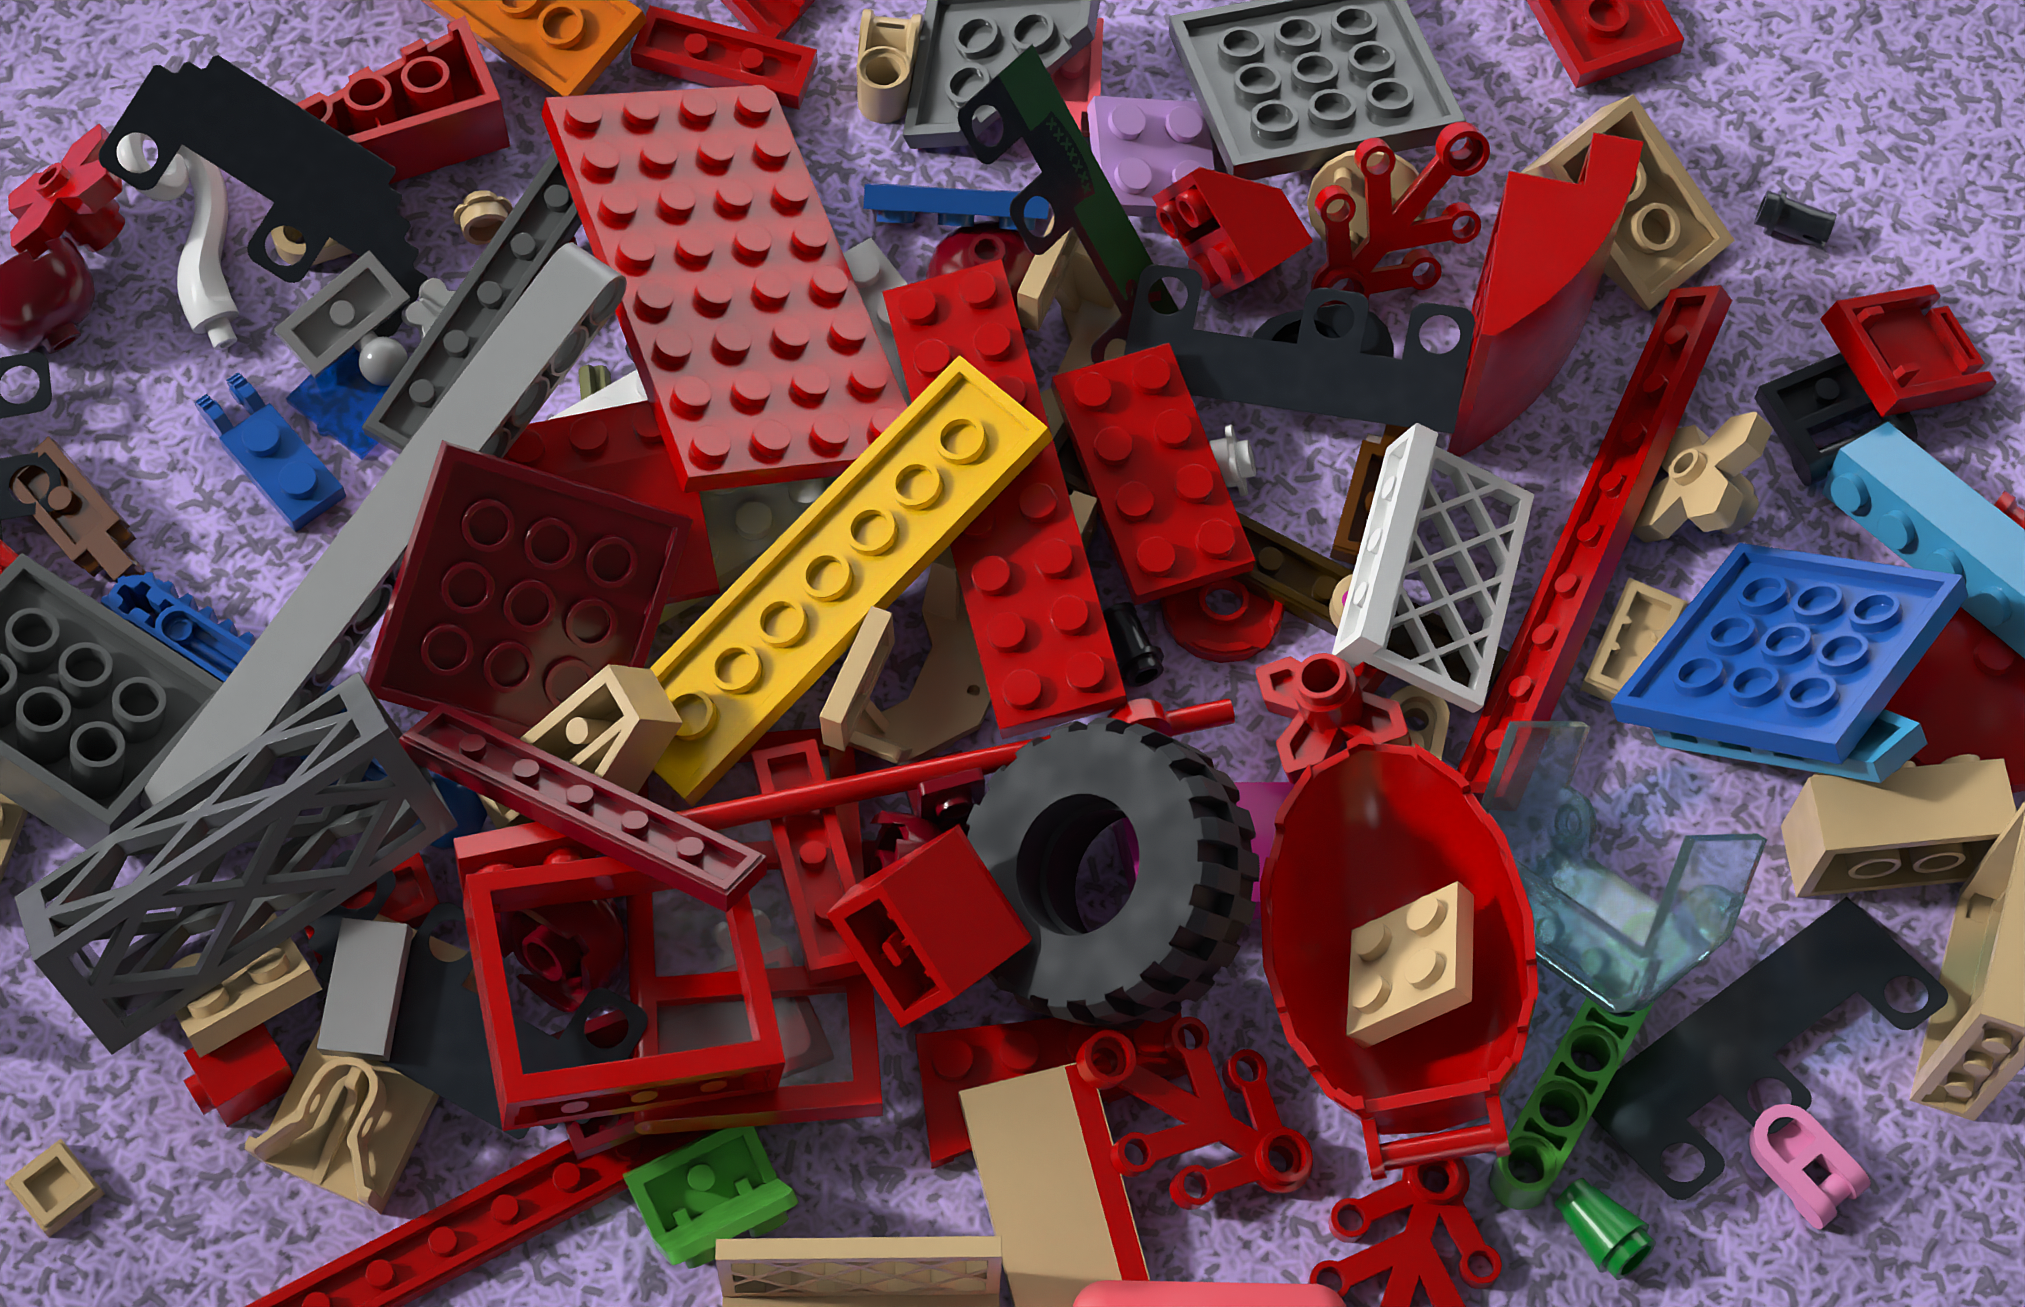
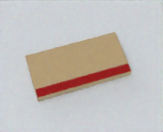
M1076 1062L959 1091L958 1097L994 1236H1002V1266L1013 1307H1072L1078 1294L1086 1286L1097 1281H1151L1123 1177L1115 1170L1111 1162L1110 1154L1114 1144L1099 1089L1090 1086L1082 1079Z

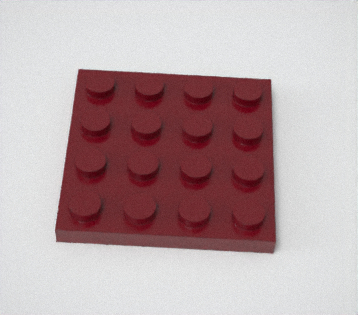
M442 440L364 680L380 700L427 713L431 712L440 703H443L511 736L521 738L608 664L644 669L693 519L676 511Z

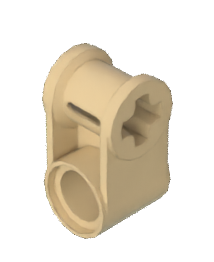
M863 9L856 65L858 108L862 115L870 121L880 124L892 123L907 113L923 25L922 14H913L910 19L875 16L872 9Z

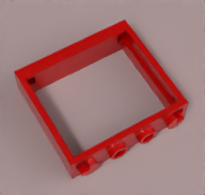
M565 855L556 857L545 865L516 868L509 864H496L483 868L476 874L466 875L463 909L503 1131L778 1090L786 1061L749 892L726 913L753 1041L523 1075L494 913L676 888L609 856L583 859L577 855Z

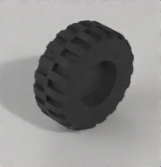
M1096 718L1088 723V725L1079 721L1060 725L1050 732L1051 738L1047 740L1040 737L1034 738L1015 753L1017 756L1016 760L1009 766L1002 765L986 784L990 789L984 796L981 804H974L966 823L971 825L967 836L968 840L1033 938L1026 946L990 971L987 976L1000 990L1013 993L1016 1002L1038 1013L1092 1028L1102 1026L1113 1030L1137 1029L1145 1020L1154 1023L1162 1022L1180 1012L1182 1001L1188 999L1196 1002L1214 986L1213 976L1221 967L1228 968L1241 947L1237 944L1243 927L1245 924L1249 926L1251 924L1256 902L1251 901L1253 882H1259L1260 863L1259 855L1252 853L1250 840L1256 838V832L1250 812L1236 805L1240 801V793L1228 774L1214 769L1212 759L1195 747L1137 723L1131 725L1114 718ZM1128 817L1135 830L1139 845V871L1135 886L1124 907L1112 920L1099 929L1088 932L1080 918L1076 904L1075 886L1078 868L1084 853L1095 837L1112 823Z

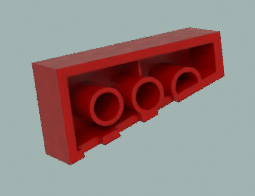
M465 15L447 24L448 33L428 44L420 38L401 48L402 58L373 72L367 66L348 76L349 82L339 91L329 96L317 92L296 103L299 107L394 166L396 173L389 184L511 147L501 98Z

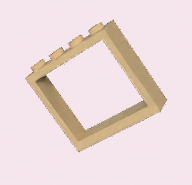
M2025 801L1960 888L1938 979L1948 992V1001L1944 1007L1929 1017L1909 1099L1910 1101L1972 1121L1979 1117L2025 1065Z

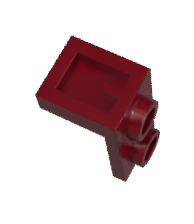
M960 750V751L952 752V753H949V754H945V755L933 757V758H930V759H935V758L950 756V755L959 754V753H963V752H962V750ZM974 768L928 780L918 784L917 789L906 791L905 794L912 815L930 820L945 831L959 824L967 837L971 825L966 823L975 803L981 804L985 796V778L982 769Z

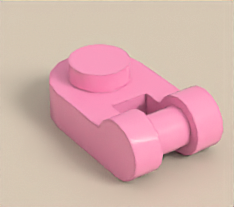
M1790 1104L1774 1105L1763 1111L1755 1122V1127L1751 1128L1749 1146L1752 1156L1769 1177L1789 1196L1801 1215L1816 1229L1824 1228L1837 1216L1836 1207L1846 1198L1854 1200L1870 1187V1179L1863 1168L1811 1114L1801 1107ZM1785 1117L1794 1119L1778 1132L1767 1134L1768 1128L1773 1121ZM1815 1161L1820 1164L1828 1176L1818 1186L1804 1172Z

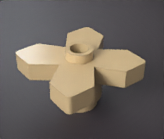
M1757 412L1730 417L1710 438L1696 425L1677 428L1661 464L1669 475L1649 491L1632 532L1644 543L1668 539L1688 518L1703 532L1720 530L1724 534H1732L1744 528L1756 514L1759 500L1754 494L1753 484L1740 472L1762 456L1773 428Z

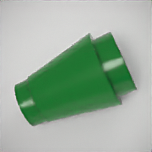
M1579 1178L1571 1183L1555 1201L1554 1206L1563 1214L1564 1220L1600 1273L1608 1271L1616 1280H1621L1636 1270L1647 1259L1656 1245V1241L1647 1233L1649 1224L1608 1197L1595 1186H1591L1584 1178Z

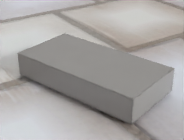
M342 918L317 1044V1050L322 1055L389 1061L413 930L408 924Z

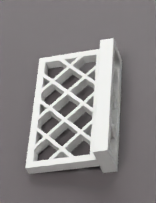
M1416 423L1386 449L1332 654L1347 661L1352 668H1355L1364 661L1465 710L1475 713L1484 705L1534 494L1435 446L1438 433ZM1433 468L1450 476L1460 495L1459 497L1442 503L1430 480ZM1491 496L1512 506L1508 525L1496 529L1481 499ZM1465 505L1480 536L1462 542L1447 512ZM1430 518L1447 548L1432 555H1428L1417 534L1419 523ZM1485 544L1497 570L1494 578L1483 582L1467 551ZM1452 557L1467 589L1449 595L1433 564ZM1416 571L1419 572L1433 600L1432 603L1417 609L1414 608L1403 586L1405 576ZM1470 597L1473 598L1484 619L1482 631L1472 635L1469 634L1454 605ZM1435 611H1439L1454 640L1453 643L1435 649L1420 620V617ZM1404 624L1420 656L1409 660L1386 649L1391 629ZM1459 650L1471 673L1468 687L1451 680L1441 657Z

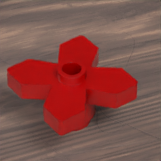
M97 124L74 142L61 163L52 164L43 172L33 174L8 195L9 211L19 220L10 231L11 246L18 253L28 250L33 258L39 257L48 250L45 242L60 238L62 234L71 239L75 246H84L90 252H97L109 245L123 229L125 218L119 213V203L114 199L123 190L122 179L110 173L106 168H103L98 158L99 150L110 134L101 124Z
M1318 653L1309 656L1303 662L1289 656L1259 666L1255 671L1268 712L1293 719L1276 741L1284 772L1291 784H1296L1309 763L1312 769L1313 766L1337 754L1343 740L1348 741L1358 735L1372 736L1374 743L1412 745L1400 703L1374 695V692L1389 674L1364 661L1355 668H1352L1347 661L1333 654Z

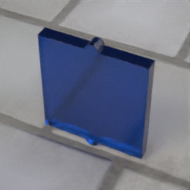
M353 347L316 379L310 374L286 397V401L317 425L320 436L330 435L362 460L379 443L366 436L362 426L390 385L379 386L372 384L362 375L358 363L360 353Z

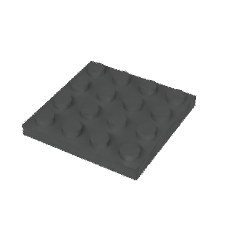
M1251 0L1169 16V36L1229 175L1247 180H1259L1276 175L1320 168L1326 162L1346 151L1356 150L1360 143L1369 138L1382 139L1393 152L1436 145L1440 132L1446 126L1456 122H1466V118L1406 0Z

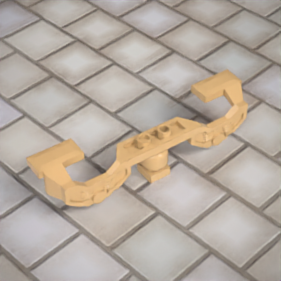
M1053 215V217H1052V219H1051V222H1050V224H1049V226H1048V228H1047V230H1046L1044 236H1046L1047 234H1049V232L1051 231V229H1052V227H1053V224H1054V215ZM1073 227L1044 254L1034 256L1017 292L1020 325L1037 332L1054 297L1061 306V316L1071 343L1056 375L1093 365L1090 354L1092 344L1121 316L1118 307L1082 243H1079L1080 239ZM1114 339L1109 342L1105 349L1104 361L1123 356L1126 342L1122 339ZM1050 387L1041 392L1040 395L1051 434L1054 438L1064 421ZM1073 491L1069 497L1086 553L1097 529V498ZM950 545L931 564L921 611L932 647L909 698L882 712L870 699L872 690L895 643L892 613L871 606L819 716L823 744L845 751L846 747L850 746L901 766L926 760L952 747L954 742L980 729L988 710L992 706V701L964 596L960 593L962 589Z

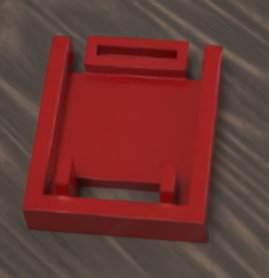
M1934 284L1837 300L1820 318L1881 417L1971 400L1988 393L1997 383L1990 371L1976 373L1985 362L1949 306L1932 308L1925 316L1923 315L1922 310L1933 306L1941 296Z

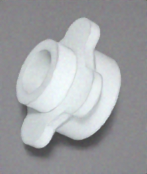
M1228 425L1225 426L1226 438L1210 441V446L1226 487L1238 486L1240 496H1247L1246 478L1256 476L1252 447L1249 440L1239 441L1235 436L1233 426Z

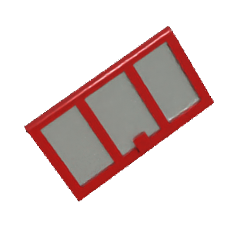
M821 728L766 732L693 807L685 802L653 771L637 795L672 812L759 795L752 768L751 751L811 739L816 740L827 781L856 775L854 748L847 746L845 751L823 744ZM857 801L834 806L856 884L865 880L859 803ZM767 821L715 831L732 840L737 839L738 843L767 856V874L749 891L786 1064L778 1090L635 1111L634 1130L640 1134H661L883 1116L872 983L866 974H860L810 985ZM678 889L626 896L630 1002L644 1009L648 1017L647 1027L632 1050V1059L753 1041L726 913Z

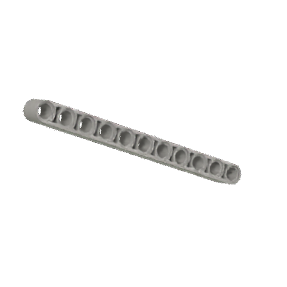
M573 242L566 243L555 252L151 777L141 796L140 804L145 811L322 696L387 610L442 440L503 458L617 309L626 291V277ZM207 799L203 800L202 802H200L199 804H197L185 813L198 810Z

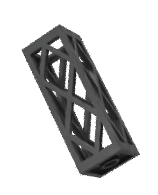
M357 672L15 896V901L33 962L112 1055L457 827L458 824L429 770L411 760L399 743V738L403 733L360 673ZM345 707L348 710L347 712L335 715ZM309 755L284 784L260 791L277 758ZM373 757H375L388 776L379 781L361 782ZM339 779L337 785L329 786L330 784ZM207 799L198 810L185 813L197 804H199L200 802H202L203 800ZM324 807L321 814L297 817L300 810ZM418 818L422 821L421 823L410 829L412 825L418 820ZM364 832L346 867L311 870L337 839ZM286 838H293L284 845H282ZM261 841L246 870L230 880L212 882L228 851L241 843ZM158 853L130 885L110 890L128 856ZM192 876L188 885L177 886L178 884ZM176 907L175 911L146 914L150 910ZM292 907L262 927L274 912ZM214 929L195 966L161 970L190 936ZM145 935L144 937L130 945L134 936ZM110 939L101 957L89 945L92 941ZM143 1006L134 1013L127 1016L125 1010Z

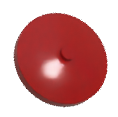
M1959 607L1884 709L1921 724L1928 744L1907 760L1914 762L1916 767L1939 765L1949 758L1967 754L1977 755L1980 761L2004 759L2012 793L2025 791V659L1962 607Z

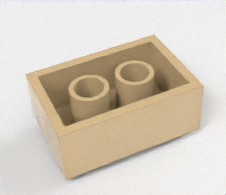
M1967 754L1949 758L1939 765L1916 767L1914 762L1906 761L1899 770L1892 773L1881 783L1818 772L1810 776L1781 824L1796 898L1965 882L2017 812L2004 759L1980 761L1977 755Z

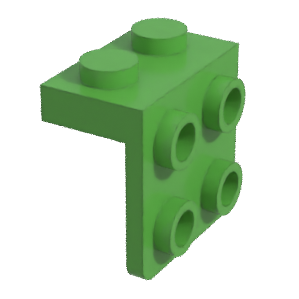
M754 1126L714 1129L622 1174L658 1251L671 1265H677L685 1261L688 1269L699 1267L715 1259L716 1239H731L747 1230L751 1237L766 1234L789 1220L786 1211L799 1203L794 1190L778 1179Z

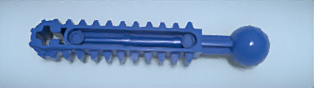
M146 572L144 575L121 576L109 594L102 596L101 599L103 606L222 683L227 680L256 642L254 635L250 632H246L238 637L236 627L230 619H226L218 624V619L211 607L207 606L198 611V606L192 595L187 593L179 598L174 584L169 580L163 582L155 578L153 572ZM152 611H154L157 618L155 624L151 615H149ZM330 684L322 695L333 689L334 686ZM345 707L335 715L347 712L348 710ZM309 755L300 756L302 763ZM373 757L361 782H366V780L379 781L388 776L375 757ZM429 770L458 824L457 827L429 846L442 850L454 848L453 838L481 832L487 818V811L476 792ZM339 779L330 784L329 786L337 785ZM418 818V820L412 825L410 829H412L422 821Z

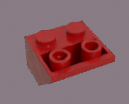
M1198 167L1152 196L1158 207L1156 215L1161 227L1171 238L1179 241L1189 258L1188 268L1199 273L1202 278V289L1209 291L1215 299L1257 279L1313 243L1312 238L1280 188Z
M959 824L851 887L826 913L901 1028L957 997L1033 939Z

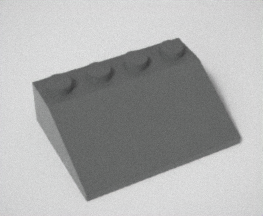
M21 553L0 574V793L87 850L145 812L140 804L145 786L223 683Z

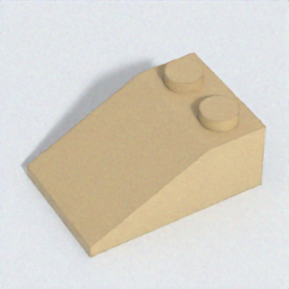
M1633 94L1600 108L1520 173L1578 183L1593 132L1644 141L1635 180L1604 273L1645 311H1649L1668 296L1670 289L1678 288L1735 240Z

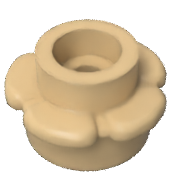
M480 190L465 197L463 203L456 207L453 219L455 224L460 225V230L468 242L482 245L490 243L513 210V207L507 198L503 196L497 197L491 191Z

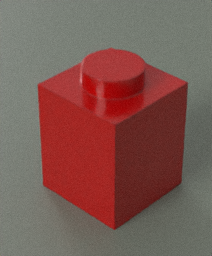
M264 1023L259 1024L199 1058L194 1047L183 1053L195 1074L183 1080L203 1115L216 1109L227 1127L286 1093L294 1079L287 1061Z

